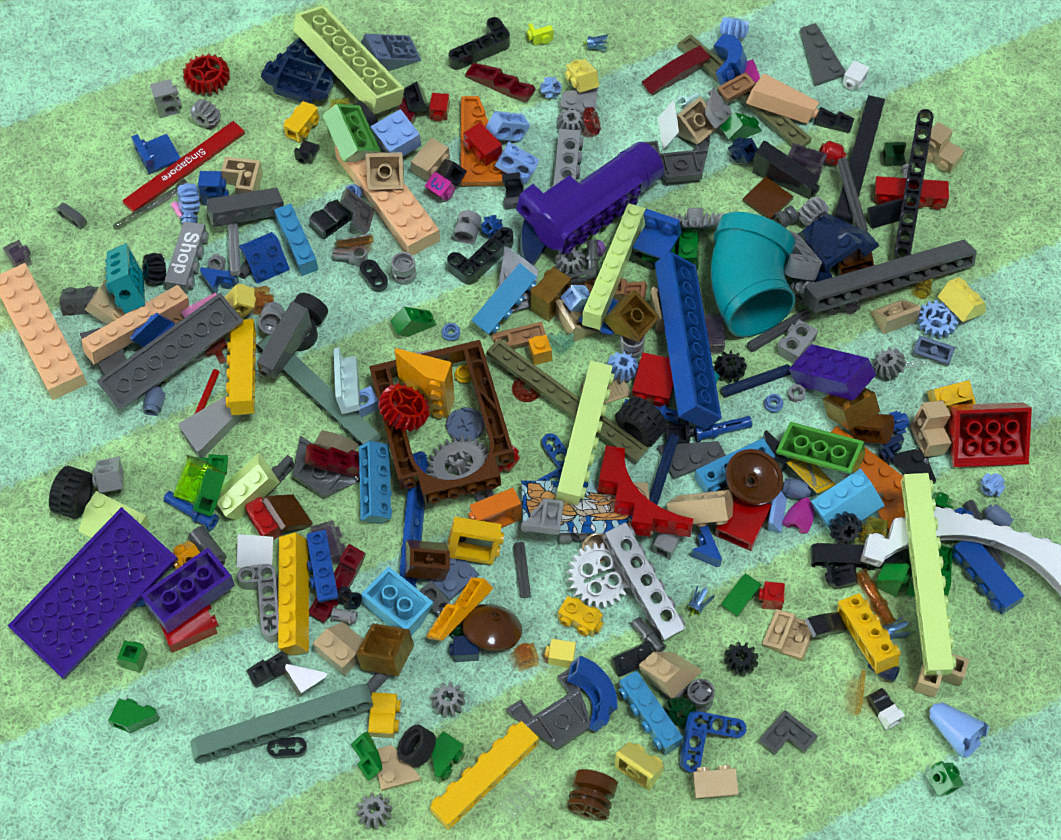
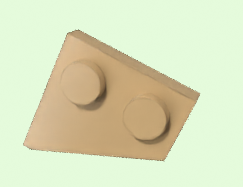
M392 745L377 749L383 768L377 774L381 791L421 781L420 775L409 764L399 759L397 750Z

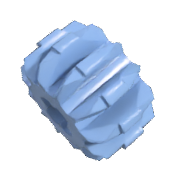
M724 17L720 23V33L722 35L728 34L740 39L746 38L749 31V22L744 19Z
M190 183L180 185L177 194L181 212L183 214L185 212H198L200 209L198 188L195 184Z
M625 351L622 354L616 352L609 357L607 365L613 366L611 373L615 374L613 381L619 379L620 383H622L624 379L628 383L636 377L639 365L637 364V358H632V353L627 355Z

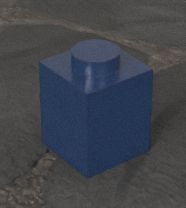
M453 636V644L449 645L450 656H454L455 662L479 661V648L477 645L472 643L466 636Z

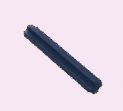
M785 364L721 387V393L723 397H728L791 375L789 371L790 365Z
M669 434L649 495V500L658 505L679 440V436L675 434Z

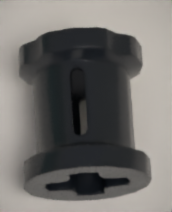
M341 587L337 591L338 598L336 601L339 604H346L349 609L355 610L359 608L362 601L360 593L352 592L348 587Z

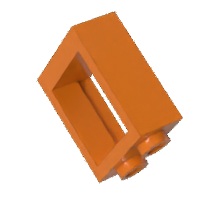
M510 488L470 504L468 517L473 520L502 524L501 528L522 520L521 502L514 488Z

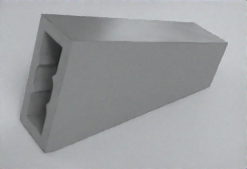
M225 396L178 423V426L198 457L204 458L246 414L231 415L230 408L226 407Z

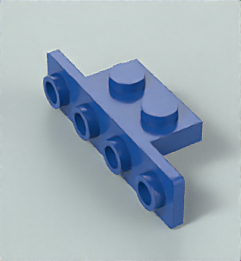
M326 530L308 533L307 541L311 560L307 562L309 572H313L314 577H310L312 589H316L318 602L337 599L338 593Z

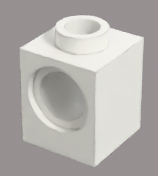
M853 61L844 74L842 85H845L849 90L858 92L868 77L869 67Z

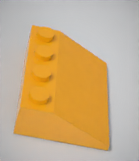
M395 348L399 384L403 385L405 383L407 387L412 386L414 390L419 389V394H424V399L428 400L429 412L433 417L438 419L448 418L455 400L452 362Z

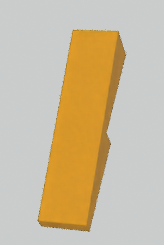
M471 577L454 605L446 604L426 637L431 640L443 641L493 590V587L484 578Z

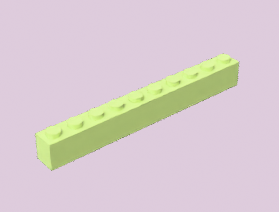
M929 473L904 474L901 485L925 676L950 675L956 667V658L951 652L953 636L949 635L951 619L946 613L948 597L944 595L943 590L946 586L945 576L941 574L943 558L939 556L938 551L941 547L940 537L936 535L938 519L934 518L933 512L936 509L935 499H932L931 496L933 481L929 480Z

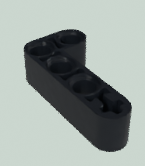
M498 17L489 18L486 23V35L449 51V66L454 70H460L507 50L510 47V33L501 19Z
M509 227L500 228L469 259L458 252L450 253L447 257L448 271L467 285L476 283L503 256L504 246L512 248L514 244L513 230Z

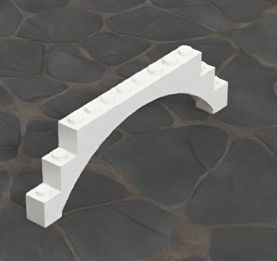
M936 507L935 511H933L934 518L938 519L936 535L940 537V541H971L1009 553L1036 570L1061 596V544L1052 543L1047 538L1039 539L1033 537L1028 532L1013 531L1009 526H997L989 520H978L970 514H959L951 508ZM899 517L893 520L887 539L878 533L869 534L860 561L880 567L885 559L909 548L906 518Z

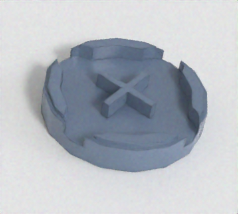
M468 407L453 411L447 418L446 423L448 434L452 439L455 436L458 442L461 439V435L464 437L465 442L468 440V436L471 437L473 442L482 435L485 426L482 415L477 410Z

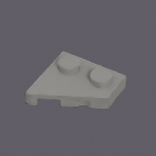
M598 87L581 93L577 89L563 92L559 110L562 111L564 109L568 111L569 107L571 110L577 108L578 111H583L584 116L594 117Z
M713 88L708 91L710 98L706 102L705 115L715 129L724 123L732 113L730 107L724 103L716 89Z
M544 498L539 507L531 512L529 519L526 522H522L521 530L559 535L564 501Z

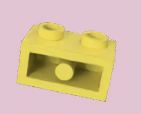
M586 59L574 60L566 65V79L580 93L600 87L597 70Z
M237 283L225 296V299L242 319L254 308L256 302L254 288Z

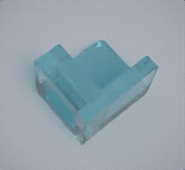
M562 331L557 335L548 334L551 348L560 356L574 346V334L572 333L568 336Z

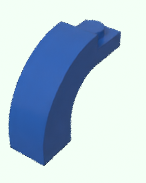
M723 34L714 44L718 57L726 59L716 71L720 85L732 80L736 75L743 74L748 63L741 42L732 35Z
M580 655L570 664L567 681L582 688L590 697L593 709L589 729L597 732L608 724L610 715L617 709V695L610 678L602 668Z

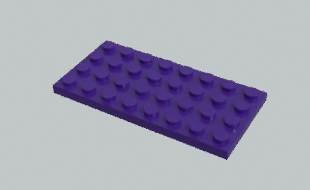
M121 507L7 626L59 676L66 679L142 598L141 594L151 588L178 558Z

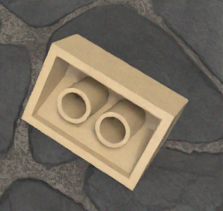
M731 490L676 495L667 503V509L675 514L694 518L693 524H696V527L706 526L709 522L721 525L727 523L733 515L734 494Z

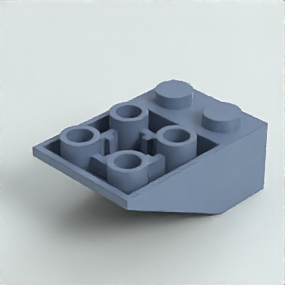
M365 34L361 41V44L388 72L422 61L410 35Z

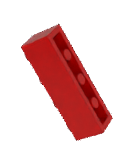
M876 176L874 203L882 204L897 199H902L903 201L907 178ZM924 179L919 208L933 207L937 210L946 208L949 200V181ZM910 185V186H909L911 189H917V188H918L917 185ZM912 201L906 203L908 206L915 205Z

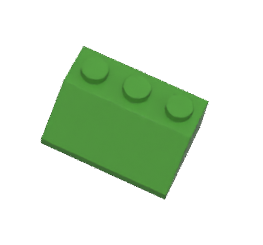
M335 104L322 115L343 162H357L365 159L366 153L381 152L360 105Z

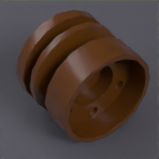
M578 769L575 771L572 787L575 790L569 792L570 799L567 800L566 808L570 812L584 818L605 821L609 819V810L612 808L610 800L615 797L618 782L611 776L599 771Z

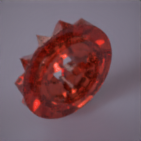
M587 107L583 114L584 124L592 135L599 134L601 122L598 112L593 107Z
M515 378L512 384V393L516 399L522 402H532L540 397V394L531 387L530 393L527 389H523L524 382L519 378Z

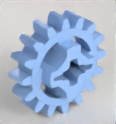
M935 300L934 304L928 301L926 306L922 305L917 323L920 324V330L925 329V335L931 333V338L938 335V338L941 339L943 334L945 337H948L949 333H954L958 325V317L943 302L939 304Z

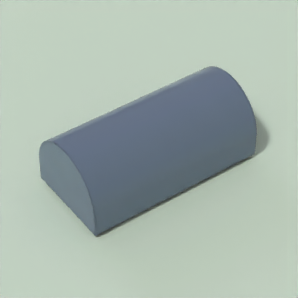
M919 335L913 353L949 365L955 347Z

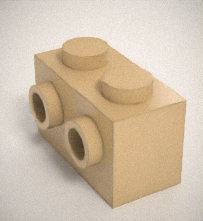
M431 138L410 161L411 172L428 181L434 171H438L444 159H450L449 147Z
M731 765L718 766V770L711 771L709 767L697 768V772H693L695 799L737 796L739 794L736 768L731 769Z

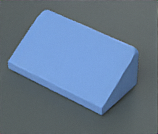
M781 491L772 500L767 527L768 531L782 533V521L785 515L787 498Z

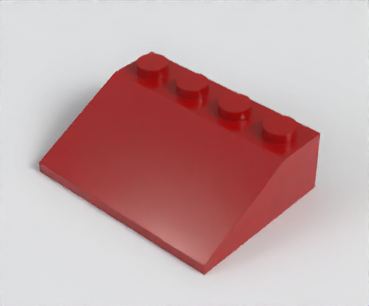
M1024 402L949 405L951 416L948 419V429L951 439L950 447L953 467L1029 464L1032 407Z

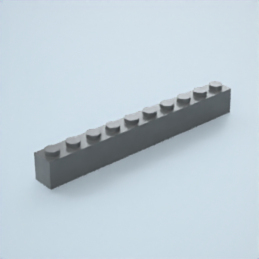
M963 239L805 285L803 301L814 313L973 267L977 251Z

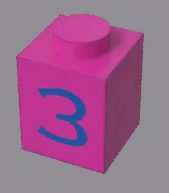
M435 171L425 184V188L445 202L453 196L456 188L451 181Z

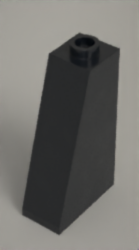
M764 140L755 153L753 174L762 178L767 177L777 185L809 200L812 195H817L820 189V185H818L820 177Z

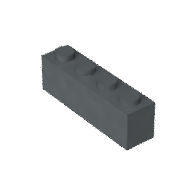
M277 187L207 199V214L213 227L274 217V209L282 207L284 201Z

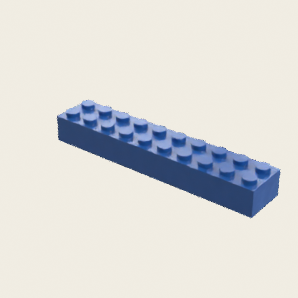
M669 252L655 262L677 403V413L680 418L706 429L721 420L722 416L696 265Z

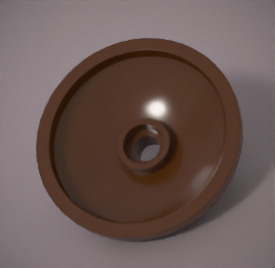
M745 449L737 452L727 464L725 473L727 484L733 494L740 500L753 505H763L774 500L780 493L783 486V474L778 463L767 453L756 449Z
M477 605L462 620V630L465 636L475 645L487 650L501 651L512 648L519 642L522 635L520 620L514 613L500 605Z

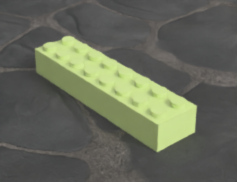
M324 5L295 15L293 31L360 101L365 103L373 114L402 104L405 88Z

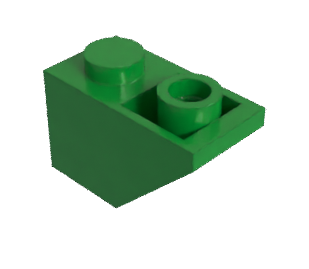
M734 112L720 126L727 138L732 141L739 137L748 138L762 132V129L759 127V121L743 113Z
M404 306L390 320L397 335L408 337L437 325L433 314L429 310Z
M206 468L193 501V511L212 517L220 496L225 474Z
M884 563L874 587L897 597L898 592L903 593L911 574L907 572L910 565Z
M119 698L108 721L112 727L132 733L158 722L160 717L157 710L152 706L145 705L143 707L130 698L126 700Z
M444 731L436 739V745L432 753L436 782L439 784L443 779L447 780L453 771L451 769L455 762L457 764L460 763L465 755L463 752L464 745Z

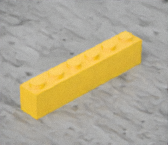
M244 319L242 325L228 334V338L231 341L227 342L228 353H230V355H227V364L230 368L227 369V379L229 382H226V391L229 396H226V407L230 408L231 415L255 414L256 328L254 319Z
M296 532L279 537L278 649L290 656L309 652V567L307 562L309 561V547L307 539Z
M522 721L517 725L513 724L507 730V735L504 738H498L488 753H482L472 768L470 766L466 768L462 773V777L457 782L453 781L447 787L446 793L442 796H437L432 801L431 813L450 830L539 745V737Z

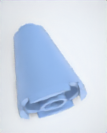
M943 702L934 704L929 711L931 721L962 758L964 756L966 758L969 757L982 744L979 741L982 735L986 738L988 734V724Z

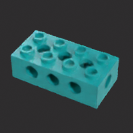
M125 243L107 251V259H105L107 265L105 267L107 275H105L107 279L106 287L109 293H113L116 297L114 300L119 309L122 308L126 314L146 305L143 271L128 244Z

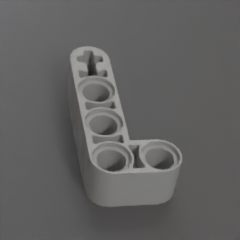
M789 231L795 238L796 245L793 254L789 256L784 273L792 278L814 281L822 261L797 233Z
M270 564L242 567L237 573L240 586L245 590L258 589L261 630L267 642L275 643L278 641L279 606L278 578L275 568ZM266 574H272L269 578H263ZM245 577H252L250 580L244 581ZM273 592L271 596H265L266 593ZM270 610L275 611L272 615H266ZM269 624L273 625V633H270Z

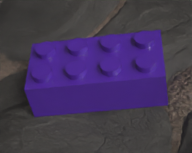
M813 344L789 368L796 384L804 388L849 400H854L876 376L869 358Z
M206 548L142 593L141 596L147 608L166 632L170 633L233 588L235 584L232 575L213 552Z

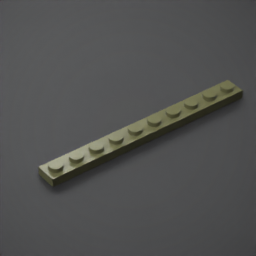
M691 34L678 42V48L684 53L701 45L711 58L701 68L719 83L716 71L724 62ZM751 91L737 98L798 152L811 143L812 138L788 117L747 104L746 102Z
M500 339L487 350V356L574 420L576 419L581 398ZM600 416L599 421L603 423L601 432H596V436L610 446L625 448V457L634 464H637L648 451V447L607 417Z

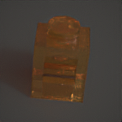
M267 286L254 287L256 302L253 311L255 315H260L261 309L266 303L274 302V296L270 294V288Z
M522 643L514 649L513 655L519 672L539 665V657L534 643Z

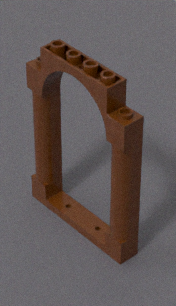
M481 340L422 353V355L449 361L452 364L461 361L466 362L490 441V451L484 464L474 473L455 480L438 479L426 474L416 464L407 432H403L401 428L396 430L394 425L389 426L388 421H383L400 489H411L420 485L426 505L502 486L498 466L515 462L514 450ZM396 360L369 366L378 401L382 392L391 384L394 385L392 378L398 377Z

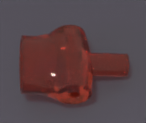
M224 338L204 351L207 357L216 355L220 364L227 362L222 350L228 347Z

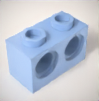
M494 111L486 128L497 140L522 141L530 124L523 114Z
M508 142L495 166L506 173L520 172L523 182L526 184L535 171L539 159L520 149L517 145Z

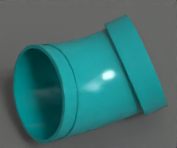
M729 212L724 214L720 218L714 233L715 246L711 262V282L715 302L724 322L733 335L738 337L759 335L782 322L794 307L795 294L786 281L784 267L788 262L790 254H793L796 241L786 228L766 217L748 212Z

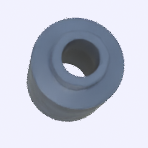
M156 386L146 393L142 406L145 414L157 416L161 412L166 395L162 388Z
M785 478L782 493L786 494V497L801 500L806 497L810 498L812 488L804 480Z
M990 504L983 513L986 515L984 520L992 521L997 526H1010L1014 521L1010 517L1011 514L997 504L994 506Z

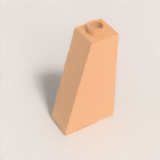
M763 73L751 90L746 102L749 105L807 124L811 118L815 119L819 112V109H817L819 101Z

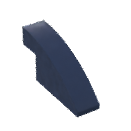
M524 219L520 233V256L532 265H535L547 246L539 239L534 227Z

